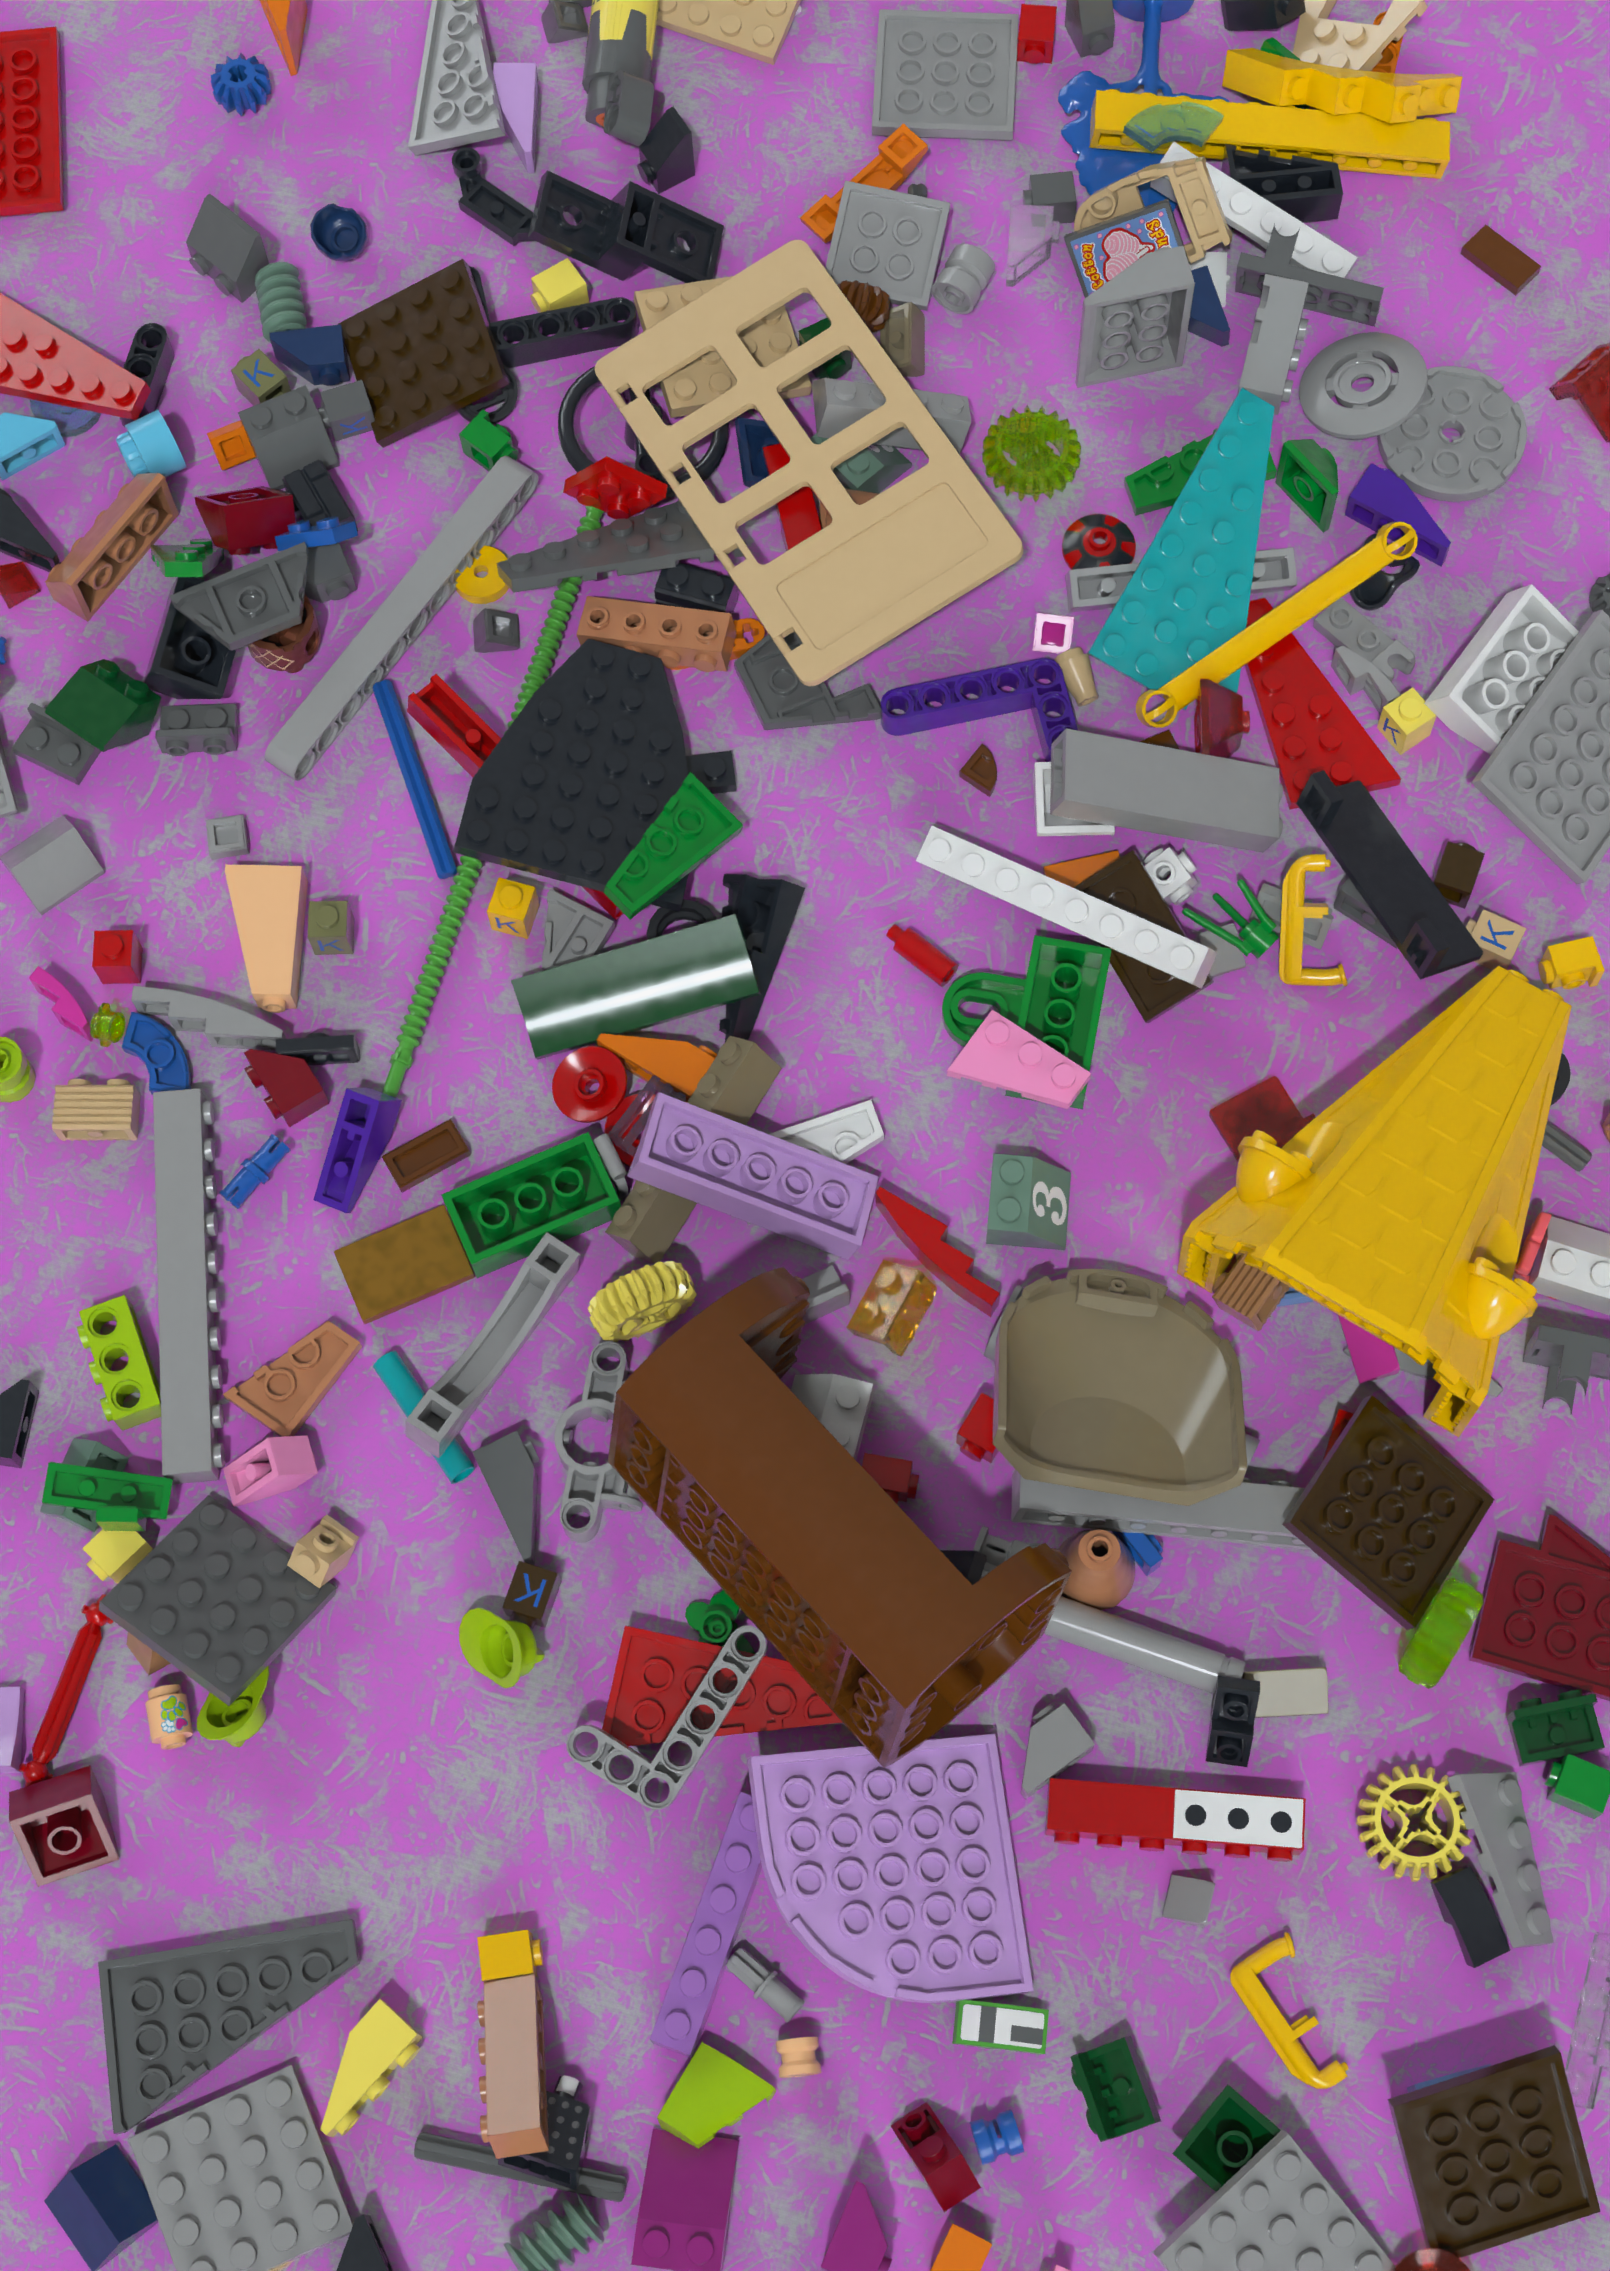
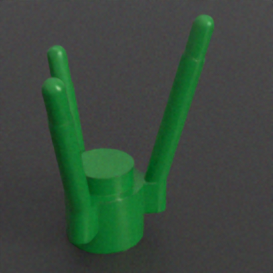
M1243 879L1238 880L1237 884L1261 923L1255 918L1249 923L1218 893L1212 896L1213 900L1243 929L1238 934L1243 941L1188 908L1183 909L1182 913L1237 947L1246 957L1252 953L1257 959L1260 958L1279 938L1273 931L1277 925L1266 915Z

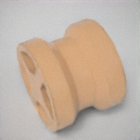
M800 2037L776 2041V2051L781 2054L782 2064L778 2068L779 2078L803 2077L822 2073L821 2064L816 2060L815 2051L819 2047L818 2037Z

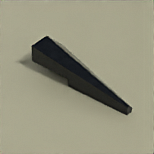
M724 874L723 885L729 888L728 906L722 907V918L736 914L739 918L761 995L726 1004V1019L720 1020L719 1031L725 1033L726 1042L729 1036L749 1040L805 888L783 879H757L747 874Z

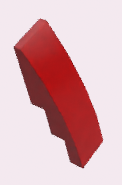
M781 444L763 447V457L768 475H771L790 462V457ZM802 487L775 504L786 551L821 530L810 487Z
M879 1186L875 1192L876 1206L897 1237L925 1268L955 1294L991 1317L999 1305L1000 1292L971 1276L974 1259L945 1243L948 1226Z

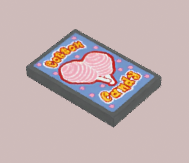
M1169 199L1064 236L1085 298L1146 253L1154 252L1163 247H1184Z

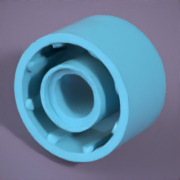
M159 410L124 425L127 432L117 436L116 443L133 477L137 474L160 473L166 478L187 468L180 449Z

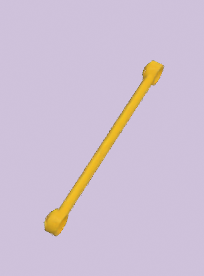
M1390 522L1383 525L1378 530L1376 538L1158 690L1144 692L1136 703V714L1140 722L1154 728H1163L1170 725L1175 720L1177 712L1394 560H1403L1410 557L1415 552L1418 541L1414 528L1405 522ZM1398 527L1405 533L1404 536L1387 545V536L1393 528ZM1406 544L1401 553L1397 555L1391 553ZM1159 694L1166 700L1156 709L1146 713V704L1153 695ZM1167 711L1165 717L1158 722L1151 721L1152 719L1158 717L1159 715Z

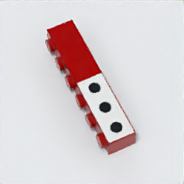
M1050 1778L1047 1791L1045 1835L1054 1836V1842L1060 1844L1075 1845L1079 1844L1080 1838L1097 1839V1846L1107 1848H1121L1122 1841L1139 1843V1849L1146 1851H1164L1165 1845L1182 1846V1853L1205 1855L1207 1854V1848L1224 1849V1856L1249 1858L1250 1852L1267 1853L1268 1860L1288 1862L1293 1861V1855H1300L1304 1850L1306 1798Z

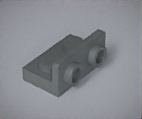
M31 703L27 710L32 718L12 747L15 755L80 785L101 751L45 713L47 705L43 708Z
M236 704L161 706L160 730H156L155 739L161 752L172 756H184L190 752L220 755L226 751H237L238 708Z

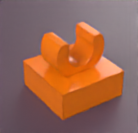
M241 420L207 433L222 471L256 457Z

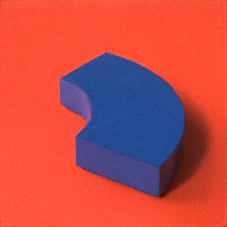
M131 1012L122 1049L124 1052L138 1057L146 1065L150 1075V1093L153 1095V1092L191 1089V1071L187 1057L172 1033L156 1020Z

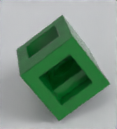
M484 409L459 433L463 453L487 471H490L501 457L509 456L516 460L519 455V451L513 447L511 434L503 426L491 424L489 413Z

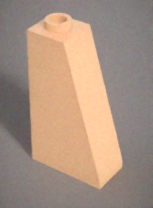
M225 864L226 880L254 1000L258 1008L268 1012L280 1013L284 1012L285 1009H297L308 880L302 866Z

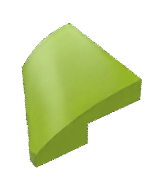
M701 2042L657 2119L662 2129L699 2149L711 2141L718 2130L725 2126H732L743 2119L742 2114L764 2099L767 2102L771 2100L776 2093V2089L741 2064Z

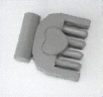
M602 1134L594 1139V1145L610 1180L612 1179L615 1184L619 1199L628 1196V1186L624 1177L627 1172L609 1135Z

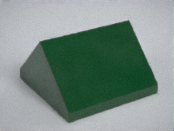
M1227 2084L1197 2119L1172 2154L1217 2192L1281 2130Z

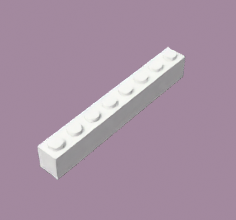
M931 826L916 859L917 862L1201 989L1218 954L1202 944L934 826Z

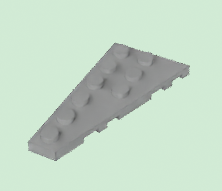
M432 0L408 148L415 155L506 136L478 0Z

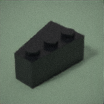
M1225 144L1221 171L1302 223L1338 219L1343 197L1338 163L1294 155L1292 160L1269 156L1270 151L1259 150L1258 154L1238 151L1235 145Z

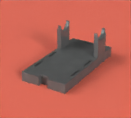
M1274 223L1264 258L1241 252L1237 265L1235 292L1261 298L1265 274L1304 281L1309 284L1303 309L1375 327L1384 288L1290 265L1299 231L1292 236H1283L1277 232Z
M1539 1325L1525 1346L1523 1362L1549 1367L1543 1407L1546 1401L1558 1398L1569 1405L1572 1414L1577 1382L1581 1384L1586 1395L1589 1376L1610 1380V1339Z

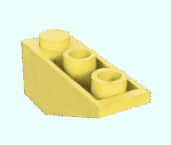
M381 1999L375 2003L349 2033L320 2129L326 2136L334 2138L338 2132L342 2136L345 2135L359 2120L360 2115L357 2111L369 2098L372 2102L377 2100L391 2082L387 2077L398 2065L401 2068H405L420 2051L417 2043L423 2037Z

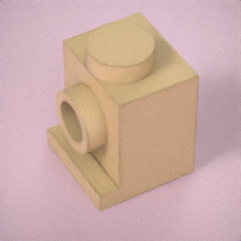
M325 1515L318 1526L297 1541L287 1566L318 1588H321L347 1567L359 1537L330 1516Z

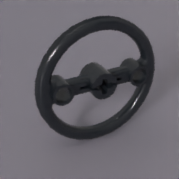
M595 366L578 377L569 387L561 402L558 414V436L561 448L568 462L577 473L594 464L582 451L576 439L574 419L584 397L597 385L601 384L595 374ZM652 387L645 392V396L650 403ZM631 388L623 392L624 397L629 403L637 398ZM651 403L659 417L662 419L661 410L655 404ZM625 422L624 440L626 445L635 451V470L667 484L665 499L676 496L628 423ZM728 423L712 432L710 446L706 454L693 466L703 482L711 476L724 456L728 440ZM687 472L676 477L680 484L691 478Z

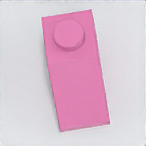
M308 1435L268 1437L223 1468L233 1506L245 1505L295 1489L318 1474L315 1456L312 1452Z

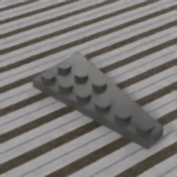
M678 500L663 507L650 508L644 513L628 519L615 520L610 525L596 530L582 531L577 536L560 542H550L543 548L528 553L515 554L508 560L497 563L499 577L515 593L559 586L562 578L582 577L583 582L597 580L596 573L617 570V576L673 568L679 564V560L688 558L699 559L700 563L714 561L715 553ZM738 548L733 551L734 557L743 556Z

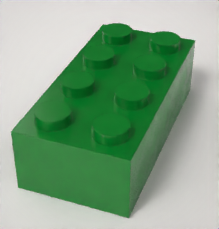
M589 1132L441 1195L476 1278L528 1257L546 1233L563 1242L612 1221L616 1211L621 1208L620 1200Z

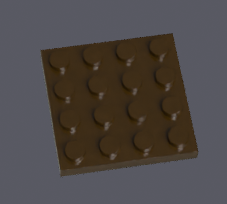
M464 259L338 323L342 325L346 349L356 380L363 381L375 421L371 423L376 442L383 448L509 384L470 267Z
M1371 1395L1362 1400L1282 1525L1401 1626L1409 1630L1415 1628L1495 1499Z
M1555 2045L1388 2099L1427 2252L1433 2264L1438 2249L1450 2252L1459 2259L1601 2212L1561 2052Z

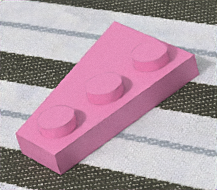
M991 1010L947 1070V1076L960 1080L963 1077L982 1083V1086L993 1089L999 1087L1021 1093L1022 1097L1069 1109L1091 1078L1089 1071L994 1010Z

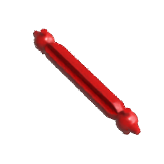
M102 1594L95 1603H92L90 1606L84 1605L81 1609V1613L85 1614L87 1623L77 1632L32 1746L33 1760L27 1764L21 1763L18 1769L23 1772L25 1787L53 1777V1774L48 1773L47 1764L57 1754L101 1642V1626H104L106 1623H113V1620L99 1611V1603L106 1596L105 1594Z

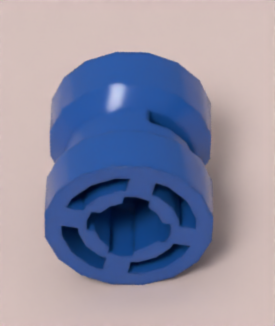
M1011 2109L998 2113L996 2119L990 2121L978 2119L969 2122L982 2166L995 2162L999 2155L1007 2153L1010 2156H1014L1024 2152L1020 2133Z

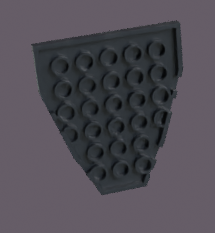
M587 639L535 691L473 777L453 853L604 892L608 881L632 849H635L643 838L644 833L656 821L664 810L665 805L676 794L688 776L683 731L662 659ZM689 874L653 901L651 905L679 912Z

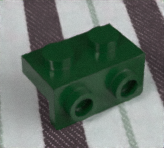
M1579 1689L1558 1694V1701L1542 1704L1541 1698H1533L1516 1703L1517 1709L1513 1710L1506 1718L1519 1766L1560 1759L1567 1754L1575 1756L1605 1748L1594 1710V1705L1598 1702L1596 1694L1583 1696L1582 1690Z
M1131 2036L1123 2037L1092 2050L1071 2056L1073 2082L1084 2095L1088 2107L1086 2111L1087 2122L1092 2132L1098 2135L1100 2142L1111 2140L1161 2122Z

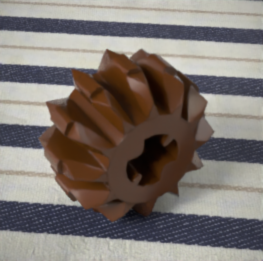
M845 280L837 284L872 333L884 328L890 313L889 295L885 291H881L879 286L869 285L868 282L860 283L857 280L853 282Z

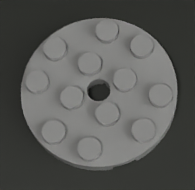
M1441 366L1427 369L1428 386L1417 410L1398 427L1377 435L1379 451L1385 465L1397 477L1404 480L1412 491L1435 500L1448 502L1469 501L1494 492L1503 486L1514 474L1525 450L1527 427L1519 403L1515 404L1503 391L1504 386L1500 382L1482 372L1457 366ZM1447 428H1454L1460 432L1461 437L1454 439L1453 442H1449V438L1442 431Z

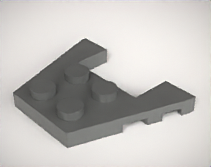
M795 632L783 638L791 650L802 644ZM769 634L734 662L736 673L764 730L871 721L881 718V708L869 684L836 697H831L825 682L816 686L802 684Z

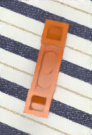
M903 123L878 146L879 155L850 181L895 191L923 158L928 150V145ZM843 188L832 198L825 194L800 217L801 222L824 243L832 240Z

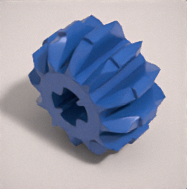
M240 53L237 59L232 60L227 56L226 64H216V73L211 75L213 95L218 105H223L227 113L236 109L240 116H242L245 110L250 109L256 114L257 104H267V95L271 94L272 89L269 73L264 64H259L255 56L246 60V57Z

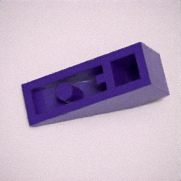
M1371 463L1349 496L1345 516L1377 533L1383 525L1390 522H1405L1411 525L1418 537L1415 553L1442 567L1451 544L1449 539L1404 480L1397 477L1393 471L1380 468ZM1398 527L1393 528L1387 538L1396 541L1404 536L1405 533Z
M369 1087L346 1088L313 1199L314 1201L344 1213H351L391 1138L402 1100Z

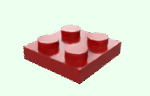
M606 456L565 479L563 493L576 498L582 505L593 506L606 512L609 517L618 520L627 519L665 499L668 485Z

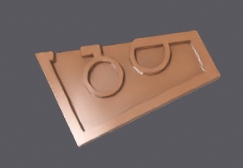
M327 1321L288 1348V1352L268 1366L265 1364L253 1373V1377L237 1388L235 1386L232 1387L223 1396L278 1436H295L360 1351L362 1345L342 1329Z

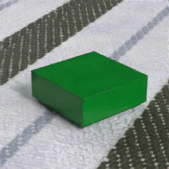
M137 1506L97 1507L96 1523L104 1531H146L147 1517Z

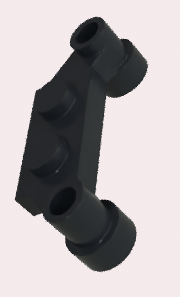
M468 147L458 149L452 156V165L455 175L459 178L462 197L458 201L460 210L513 246L518 241H534L528 238L533 212L481 177V160L476 150Z

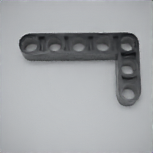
M469 266L502 364L508 368L621 346L638 335L636 308L633 302L624 297H616L490 323L480 274L474 267Z

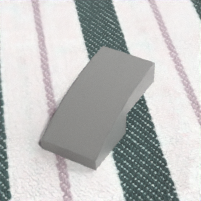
M1345 646L1335 649L1331 667L1350 696L1364 690L1380 715L1384 706L1401 696L1385 674L1366 658Z

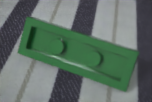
M49 1462L42 1504L97 1511L99 1506H137L147 1518L166 1521L173 1479Z

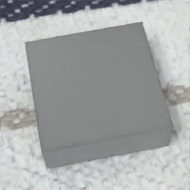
M243 814L206 820L208 849L211 859L249 854L246 820Z

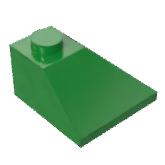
M1313 439L1288 440L1283 444L1275 483L1324 533L1330 527L1338 495L1337 464L1331 452L1326 448H1321Z

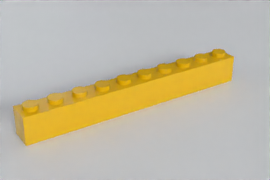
M1108 89L1105 91L1096 90L1091 108L1089 148L1166 154L1172 143L1175 142L1198 157L1205 156V158L1223 159L1225 144L1235 145L1238 151L1258 154L1259 150L1270 151L1269 156L1292 160L1294 155L1338 163L1339 170L1441 179L1450 161V122L1438 121L1434 118H1424L1409 122L1388 123L1363 113L1333 115L1319 109H1301L1295 106H1267L1258 102L1234 103L1223 99L1201 100L1192 99L1188 96L1167 97L1156 96L1149 92L1134 94Z

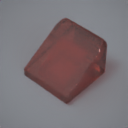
M23 561L0 565V596L9 609L41 592L40 587Z

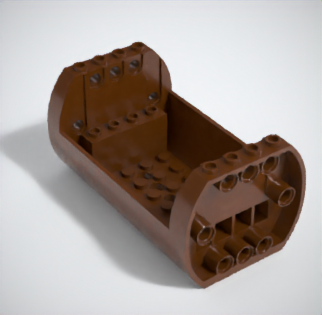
M780 1267L746 1281L712 1303L670 1336L629 1376L616 1392L608 1462L882 1767L885 1768L915 1750L962 1713L994 1685L1043 1636L1072 1570L1069 1568L1067 1559L1059 1550L1050 1548L1046 1543H1043L1035 1548L1028 1546L1022 1549L974 1585L962 1575L780 1380L792 1365L797 1362L795 1352L801 1344L799 1334L802 1332L801 1328L806 1323L803 1320V1316L810 1305L807 1301L810 1291L805 1282L798 1276L793 1277L784 1267Z

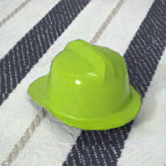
M483 1608L469 1610L462 1618L459 1627V1641L466 1660L476 1671L503 1688L514 1687L521 1676L528 1674L534 1668L535 1663L542 1661L545 1657V1653L537 1647L533 1631L522 1622L504 1620Z
M269 1665L230 1706L209 1692L197 1717V1729L202 1737L208 1740L223 1739L230 1745L240 1748L246 1740L254 1736L261 1729L266 1720V1705L262 1695L270 1674Z

